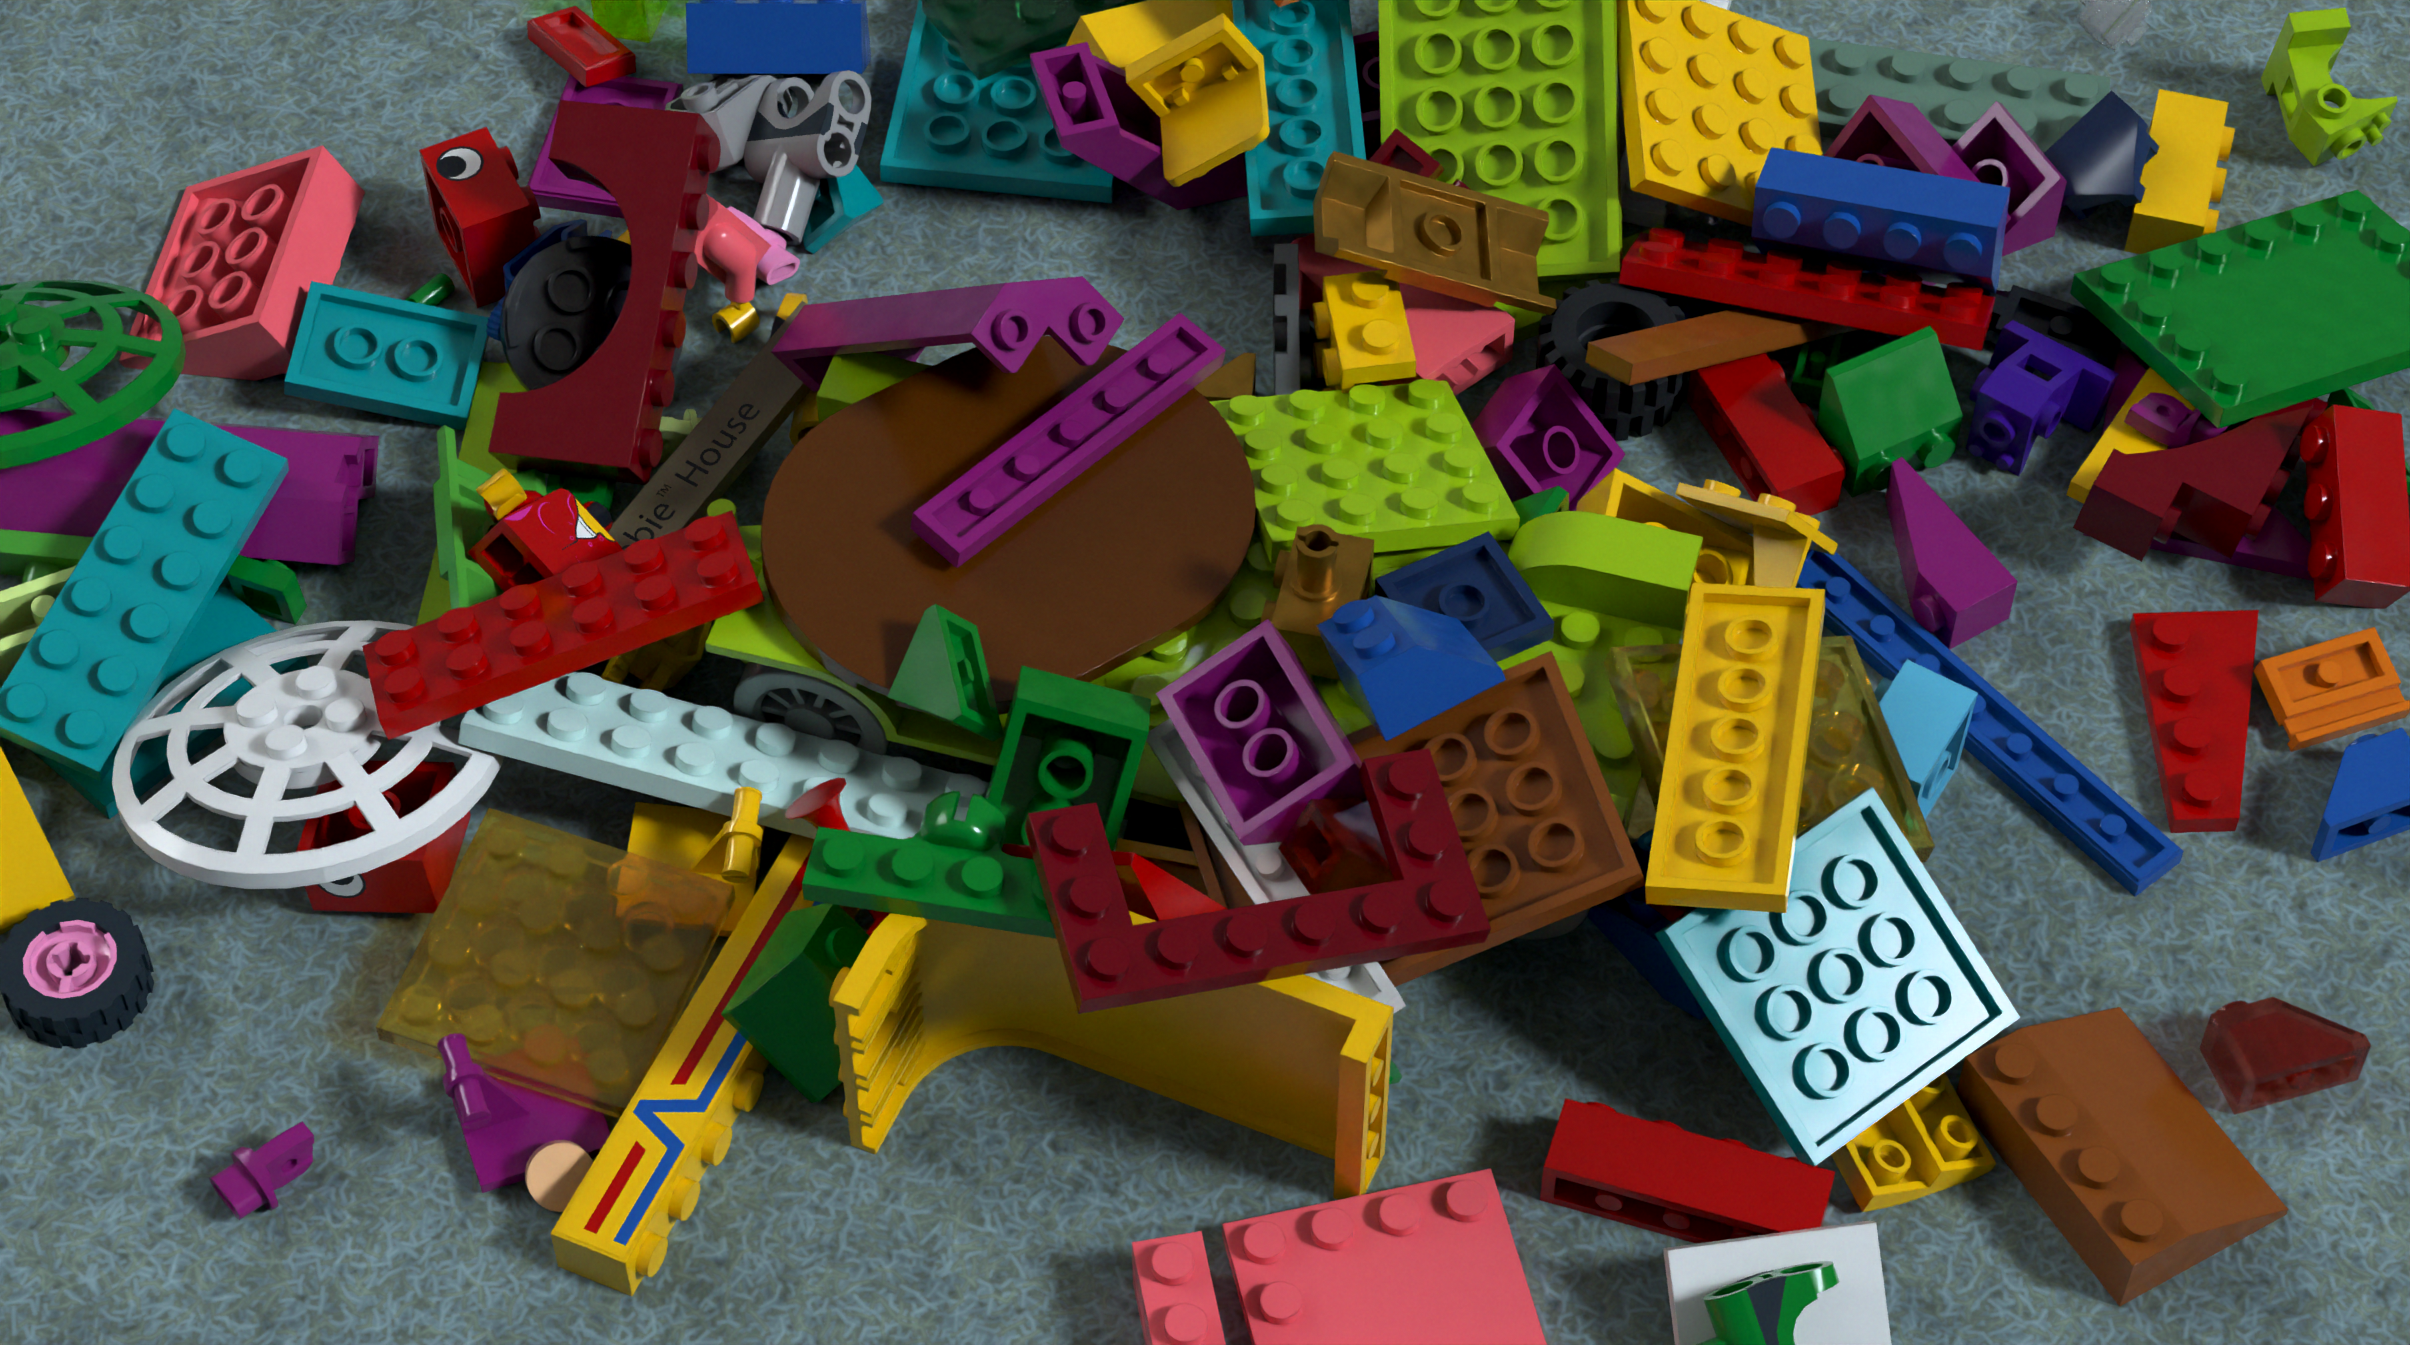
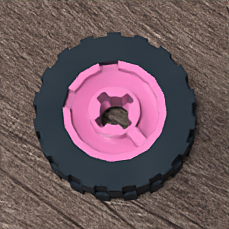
M76 898L75 901L68 902L59 900L50 903L51 906L42 910L37 908L27 914L28 918L21 924L16 923L9 931V938L5 943L2 942L0 946V992L14 1024L19 1030L23 1028L28 1038L37 1043L41 1040L48 1043L49 1047L62 1049V1046H73L74 1049L85 1048L87 1044L97 1041L103 1043L112 1039V1035L121 1029L125 1031L133 1024L134 1017L138 1013L142 1014L148 1004L147 996L149 993H152L154 980L151 972H154L152 962L138 925H133L131 916L123 909L118 911L113 908L112 903L100 900V902L89 901V898ZM73 970L72 975L66 976L68 972Z

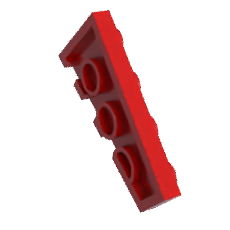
M2259 610L2133 613L2130 632L2170 833L2236 830L2240 817Z

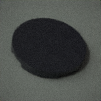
M591 235L568 238L537 253L516 274L505 294L502 304L500 336L506 360L517 380L527 391L543 388L570 375L592 357L604 343L620 316L629 289L632 270L630 244L604 236ZM683 344L680 348H675L671 366L672 372H674L678 364Z

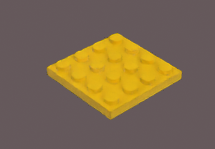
M1616 0L1618 68L1631 190L1752 227L1755 186L1771 147L1823 156L1808 37L1699 0Z

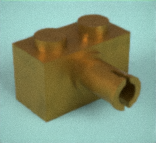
M1312 524L1306 527L1298 526L1291 551L1280 550L1273 581V587L1280 589L1277 602L1266 600L1261 623L1267 619L1271 621L1298 655L1310 675L1341 680L1316 625L1332 618L1335 611L1341 606L1355 600L1368 599L1373 579L1374 540L1336 533L1332 528L1322 524Z

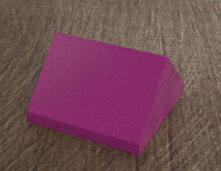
M1996 101L1951 148L1981 183L2011 187L2007 212L2011 219L2005 227L2002 256L2054 237L2067 181L2003 104Z

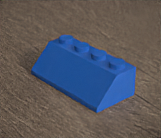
M1771 147L1755 186L1751 237L1760 253L1767 254L1772 249L1789 250L1801 254L1804 257L1803 260L1823 264H1827L1831 260L1849 261L1861 265L1864 271L1886 275L1890 271L1909 272L1922 277L1923 281L1944 285L1950 282L1969 283L1982 288L1984 292L1996 294L2011 187Z

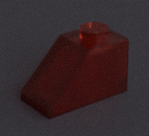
M2270 997L2249 1004L2246 1001L2231 1002L2218 1009L2215 1013H2212L2199 1049L2233 1114L2236 1115L2358 1080L2371 1044L2363 1033L2275 997Z

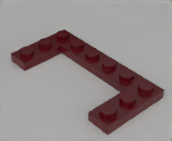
M1430 749L1363 759L1359 770V776L1394 881L1133 925L1097 803L1028 813L1024 828L1078 1014L1485 943L1491 927Z

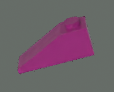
M1903 457L1893 461L1885 502L1910 607L1915 620L1927 631L1934 633L1950 650L2009 619L2018 581Z

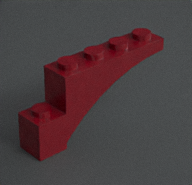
M2316 397L2254 417L2247 423L2214 438L2178 448L2124 454L2113 449L2093 483L2073 528L2141 562L2154 539L2166 544L2172 531L2231 559L2243 537L2255 542L2272 509L2262 504V501L2273 506L2275 505L2291 472L2281 468V466L2292 471L2294 470L2301 456L2300 442L2302 433L2300 431L2304 432L2303 429L2325 411L2328 403Z

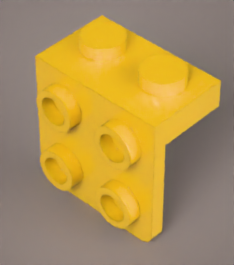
M1224 13L1125 67L1126 83L1160 117L1164 178L1173 187H1179L1194 178H1199L1231 158L1254 149L1269 135L1270 127L1263 55Z
M1382 270L1323 277V302L1313 303L1315 334L1317 339H1322V342L1312 343L1316 378H1325L1326 385L1329 386V388H1324L1322 391L1341 390L1342 393H1349L1355 384L1416 377V358L1399 282L1383 278Z

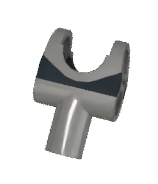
M850 70L830 73L824 78L821 86L817 87L815 94L810 85L803 79L797 77L778 79L769 85L759 105L744 152L745 167L754 180L764 184L753 219L764 229L777 231L788 245L796 246L801 244L820 179L846 176L854 169L857 163L871 110L869 87L858 73ZM842 82H845L850 87L853 94V105L849 112L842 107L838 96L839 87ZM788 88L795 92L798 99L797 112L795 116L790 118L786 115L782 104L783 94Z

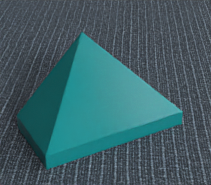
M857 165L846 176L820 179L803 234L804 246L809 252L816 253L884 203L880 193Z

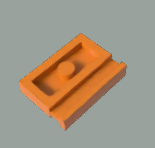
M2375 627L2261 660L2253 670L2278 726H2284L2290 739L2287 745L2291 752L2405 718L2410 713V700L2405 701L2398 687L2401 681Z

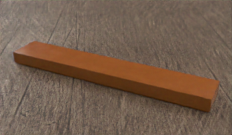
M1738 307L1588 342L1585 362L1589 366L1630 386L1836 336L1839 333L1860 330V328L1753 308Z

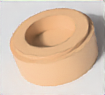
M567 1140L547 1142L537 1148L527 1162L525 1169L526 1186L533 1199L540 1206L551 1211L564 1212L593 1164V1160L581 1146Z

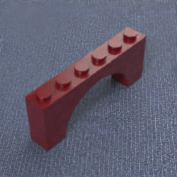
M560 100L548 158L568 179L594 185L615 198L625 218L631 241L632 270L630 284L624 306L612 331L594 355L581 367L563 379L543 388L516 393L500 392L488 452L506 468L520 471L536 469L546 474L646 485L649 482L651 468L658 465L662 455L663 438L659 427L663 407H668L671 404L674 395L675 382L673 372L671 371L675 348L682 346L686 334V317L683 312L686 291L693 288L697 278L698 262L694 253L698 231L705 229L709 217V200L706 195L709 174L717 170L721 155L719 138L700 113Z

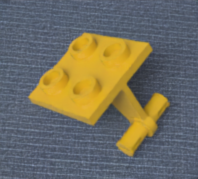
M1705 479L1703 488L1681 482L1678 484L1675 493L1677 496L1697 509L1743 532L1753 534L1754 586L1796 588L1809 549L1835 555L1838 543L1818 530L1821 522L1805 514L1795 512L1796 505L1788 500L1760 493L1757 502L1740 498L1741 491L1739 489L1710 479Z
M739 787L735 789L731 817L699 808L636 802L616 913V925L730 937L756 894L766 826L757 824L760 802L763 797L762 792L752 787Z

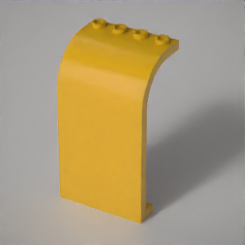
M1129 911L1133 925L1156 922V920ZM890 913L873 931L851 968L843 967L837 974L831 987L829 1005L834 1008L836 1021L834 1044L839 1046L841 1060L838 1079L843 1082L845 1092L843 1116L848 1118L851 1145L875 1155L905 1101L926 1075L942 1063L958 1055L993 1046H1022L1048 1052L1334 1159L1333 1198L1337 1200L1366 1194L1385 1154L1394 1007L1304 974L1078 1014L1057 939Z

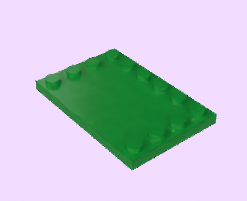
M2359 190L2346 192L2117 262L2108 263L2076 273L2073 277L2070 294L2195 408H2198L2218 429L2410 368V231L2397 223Z

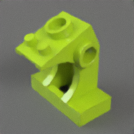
M2346 8L2288 13L2261 76L2266 95L2277 94L2289 140L2314 167L2333 157H2336L2338 160L2345 159L2357 152L2366 141L2371 146L2379 144L2384 138L2381 133L2392 122L2389 118L2398 102L2397 96L2374 99L2352 97L2347 88L2333 83L2329 74L2351 28ZM2325 101L2333 102L2339 108H2332Z

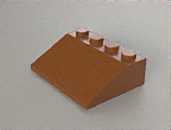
M2121 1007L2022 1027L1965 1057L1956 1093L1971 1120L2119 1306L2287 1214L2288 1208Z

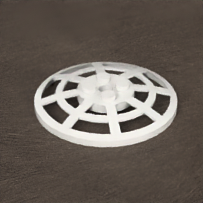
M373 620L331 621L296 626L250 639L196 664L166 685L149 701L124 733L114 758L112 786L123 825L134 843L154 861L180 875L213 885L244 889H288L328 883L368 872L400 859L436 839L463 818L487 792L502 766L504 756L458 744L460 730L443 726L442 720L394 738L408 741V743L394 758L377 771L368 775L362 765L376 753L386 734L378 718L370 678L365 679L356 673L344 669L354 655L364 656L362 646L371 643L367 641H377L389 632L407 630L414 626ZM325 654L317 666L281 675L270 666L273 663L296 657ZM242 677L254 687L244 694L234 706L204 708L219 692ZM206 684L186 703L181 712L166 715L177 703ZM314 725L313 727L304 730L301 728L304 726ZM224 728L223 734L226 745L196 764L191 765L187 755V742L190 731ZM169 735L166 755L173 780L141 805L134 794L130 768L138 748L144 740ZM432 747L469 757L464 767L443 790L421 807L400 819L382 794V792L393 787L410 774L428 755ZM233 766L241 776L258 784L252 799L224 792L207 782ZM337 780L342 788L311 797L281 800L285 789L314 787ZM187 796L196 804L213 813L234 819L246 820L237 852L215 850L188 842L161 827L157 821ZM356 805L373 829V832L356 839L319 849L284 854H265L274 822L317 818L343 811Z

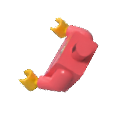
M706 194L709 200L708 222L703 231H698L694 253L697 257L698 267L725 285V297L731 303L714 313L712 322L718 333L728 327L731 334V342L736 343L759 327V316L749 301L755 297L757 264L771 245L722 204ZM627 229L617 240L631 245Z

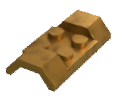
M1333 151L1329 156L1313 201L1315 252L1382 269L1383 278L1488 307H1492L1495 302H1500L1551 315L1557 309L1556 299L1540 295L1538 287L1536 256L1549 223V213L1547 211Z

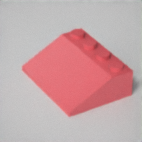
M323 145L186 187L145 294L154 297L166 305L179 320L186 349L185 362L181 374L257 381L287 373L311 281L328 285L333 284L336 273L341 266V259L349 236L356 224V217L365 191ZM138 312L129 335L161 342L163 332L160 323L148 315ZM122 352L119 362L126 368L144 370L153 358Z

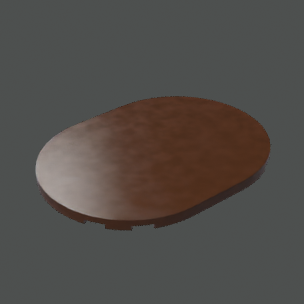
M1041 336L1017 372L1003 373L977 347H974L845 407L811 429L793 447L774 476L765 500L761 523L763 577L779 617L791 635L810 656L847 684L855 688L858 684H861L885 696L889 694L920 620L927 608L937 604L975 624L978 629L998 714H1006L1009 711L1021 665L1090 683L1194 627L1225 598L1244 560H1246L1255 522V488L1250 466L1243 448L1218 410L1200 392L1193 388L968 561L956 568L910 529L913 512L1128 352L1125 349L1107 345L1095 364L1081 366L1051 336ZM895 701V704L897 706L919 711L903 703Z

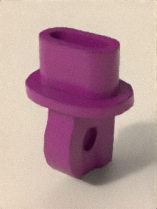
M2156 392L2148 394L2138 403H2135L2129 409L2124 420L2126 424L2144 435L2168 445V449L2214 438L2227 432L2228 426L2218 429L2198 408L2193 412L2175 397Z
M302 1121L276 1136L255 1152L247 1147H239L231 1153L234 1163L211 1177L210 1182L218 1196L239 1220L262 1205L272 1211L279 1206L274 1190L283 1187L303 1174L312 1164L314 1135Z

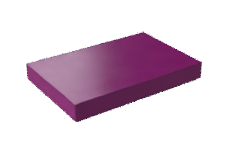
M569 74L560 100L665 110L666 104L680 97L684 91L683 84L622 76L586 88ZM558 103L527 184L532 189L538 206L625 219L614 197L594 185L568 179L548 158L559 108Z

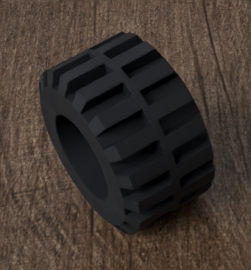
M1611 278L1610 283L1601 284L1598 279L1585 281V287L1581 290L1572 286L1563 291L1562 300L1556 299L1557 309L1551 315L1546 314V316H1542L1539 325L1536 369L1555 364L1609 433H1614L1615 441L1628 440L1630 431H1636L1642 437L1652 433L1653 422L1663 427L1671 420L1672 411L1679 410L1686 390L1688 372L1629 386L1589 366L1585 362L1588 342L1685 320V314L1679 306L1669 307L1670 297L1661 291L1653 294L1648 291L1649 289L1619 284V278Z

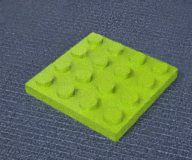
M1418 379L1408 384L1386 386L1360 384L1352 387L1349 393H1342L1341 390L1317 392L1304 389L1286 395L1263 397L1239 395L1230 400L1209 401L1234 432L1250 466L1256 503L1254 527L1270 563L1277 562L1280 550L1291 551L1298 526L1306 527L1312 524L1328 526L1340 534L1373 539L1374 553L1457 545L1488 531L1496 541L1511 540L1519 529L1520 517L1447 380Z

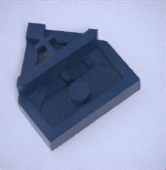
M2112 90L2044 152L2045 156L2067 181L2061 207L2067 205L2079 220L2088 218L2100 205L2115 200H2120L2125 207L2141 203L2146 188L2139 182L2144 165L2157 154L2159 149L2157 143L2146 132L2148 128L2147 123Z

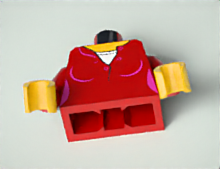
M504 468L475 489L484 498V505L489 518L497 525L467 553L504 592L517 585H530L560 574L574 564L592 562L622 551L619 543L608 533L612 528L613 522L611 514L606 507L598 502L588 501L582 505L569 490L559 488L545 496H542L537 491L524 490L515 477Z

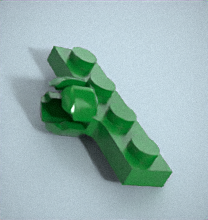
M951 791L939 795L927 804L920 831L912 838L897 839L818 826L802 881L804 900L1057 939L1034 859L1015 857L1002 852L1006 831H1004L1006 825L1005 816L992 801L981 795H972L965 822L954 820L961 795L960 791Z

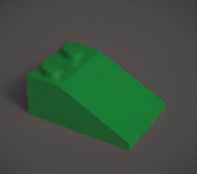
M1021 665L1003 729L1004 736L1000 740L986 794V799L992 801L1005 816L1006 825L1004 831H1006L1003 844L1029 845L1024 828L1028 813L1096 802L1110 850L1113 851L1149 733L1151 699Z

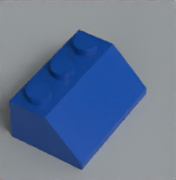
M689 0L686 3L688 74H830L846 70L862 74L871 61L866 0Z

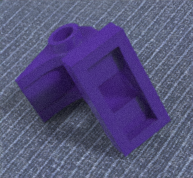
M2012 320L2002 328L1988 367L1979 374L1971 389L1969 399L1976 404L1966 449L1974 456H1980L1996 464L2001 470H2007L2020 476L2037 436L2039 435L2044 439L2049 438L2061 418L2087 432H2091L2100 423L2119 373ZM2034 369H2037L2053 378L2047 382L2044 379L2034 375Z

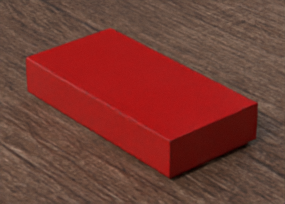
M577 6L527 21L528 39L586 88L636 72V55Z

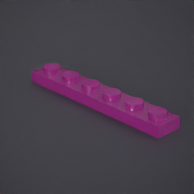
M1182 313L1177 314L914 511L910 529L954 567H960L1223 365L1226 350Z

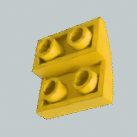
M1945 1072L1831 1154L1862 1212L1900 1205L1956 1186L1991 1172L1996 1165L1995 1160Z

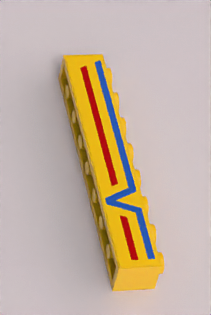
M791 834L550 1233L558 1267L630 1296H633L644 1275L653 1277L661 1267L668 1247L667 1236L677 1219L685 1221L692 1214L699 1198V1181L709 1164L717 1166L722 1162L731 1143V1127L741 1110L749 1112L755 1106L761 1094L764 1083L763 1072L769 1061L721 1013L785 914L824 904L822 902L804 900L802 881L815 839ZM839 905L855 921L854 917L859 908Z

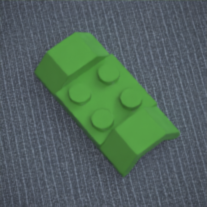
M443 425L437 431L440 478L433 484L440 577L449 581L452 610L459 607H470L502 595L504 591L467 553L497 525L489 518L484 505V498L475 490L493 475L457 459L455 431ZM531 469L512 474L524 490L537 491L542 496L547 495L545 473Z

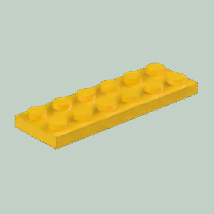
M1692 583L1646 876V904L1777 913L1787 912L1825 615V589Z

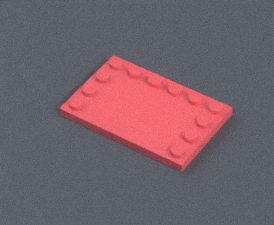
M1491 1168L1222 1224V1237L1252 1345H1547Z

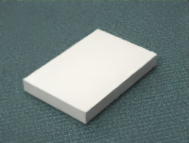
M1869 1220L1663 1248L1675 1345H1696L1716 1337L1703 1297L1708 1293L1761 1272L1819 1261L1833 1262L1840 1282L1818 1293V1299L1805 1306L1797 1317L1793 1332L1795 1345H1892L1876 1222Z

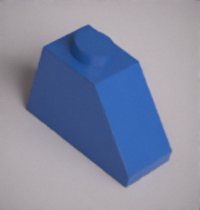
M2403 728L2379 736L2376 734L2361 736L2345 748L2310 852L2317 863L2410 830V738Z

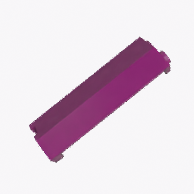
M1083 276L1009 282L804 305L771 353L812 392H818L834 355L873 352L915 362L925 347L973 343L1003 373H1015L1020 369L1041 336L1050 335L1079 365H1093L1125 319Z
M22 407L0 412V436L36 428L73 414L69 410ZM140 416L104 438L75 450L37 462L0 469V529L94 537L167 418ZM207 422L288 459L289 471L239 555L249 558L332 565L355 562L358 500L375 496L379 436Z

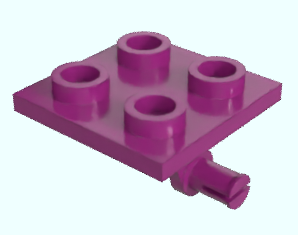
M461 1033L449 1034L437 1043L446 1069L442 1083L446 1094L452 1099L482 1193L525 1180V1169L530 1156L537 1148L550 1141L567 1140L581 1146L591 1158L597 1157L608 1139L610 1131L576 1035L480 1065L473 1063L465 1035Z

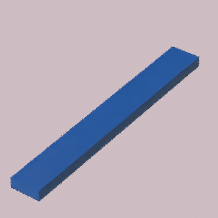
M1811 549L1808 550L1796 588L1825 589L1823 625L1884 678L1893 681L1908 659L1978 692L1963 747L2133 896L2136 897L2180 863L2184 852L2180 847L1837 552H1835V555H1830Z

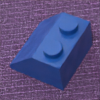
M1374 595L1367 600H1355L1341 606L1335 611L1332 618L1316 625L1345 690L1386 742L1506 680L1499 665L1457 618Z

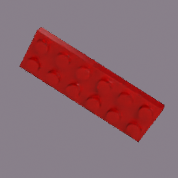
M1652 228L1649 233L1640 232L1622 260L1619 284L1903 337L1931 326L1938 336L1939 343L1978 351L1982 350L1995 297L1982 295V288L1969 283L1950 282L1946 288L1922 284V277L1909 272L1890 271L1886 277L1862 273L1863 267L1849 261L1831 260L1827 262V266L1803 262L1804 257L1801 254L1789 250L1772 249L1768 251L1767 255L1744 251L1742 243L1729 239L1714 238L1710 239L1708 244L1685 240L1684 233L1669 228Z
M731 510L715 517L699 518L685 528L655 539L639 540L625 550L598 560L574 564L560 574L530 585L514 586L500 596L470 607H459L449 610L440 618L413 628L389 632L377 641L362 646L378 718L387 739L390 740L764 602L765 599Z

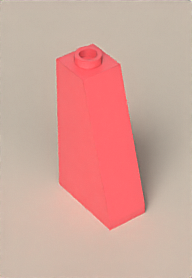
M1314 233L1306 237H1299L1290 243L1298 244L1299 309H1309L1312 322L1313 303L1323 302V277L1382 270L1315 252ZM1399 282L1416 358V377L1380 381L1384 386L1408 384L1418 379L1447 380L1456 396L1512 360L1515 319L1506 311L1495 306L1488 307Z

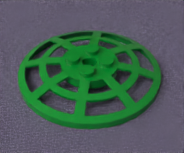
M69 279L1 284L0 412L19 409L55 397L73 415L26 431L0 436V469L37 462L75 450L126 426L155 406L174 386L183 370L186 349L179 320L172 311L148 294L129 287L105 282ZM37 300L68 301L47 308L24 304L27 301ZM127 307L146 314L160 323L163 332L161 342L124 334L121 317L114 308ZM92 311L103 322V331L65 328L63 319ZM70 346L93 347L82 360L65 371L58 369L69 356ZM118 351L153 358L151 363L132 382L99 403L79 386V384L102 370L115 357Z

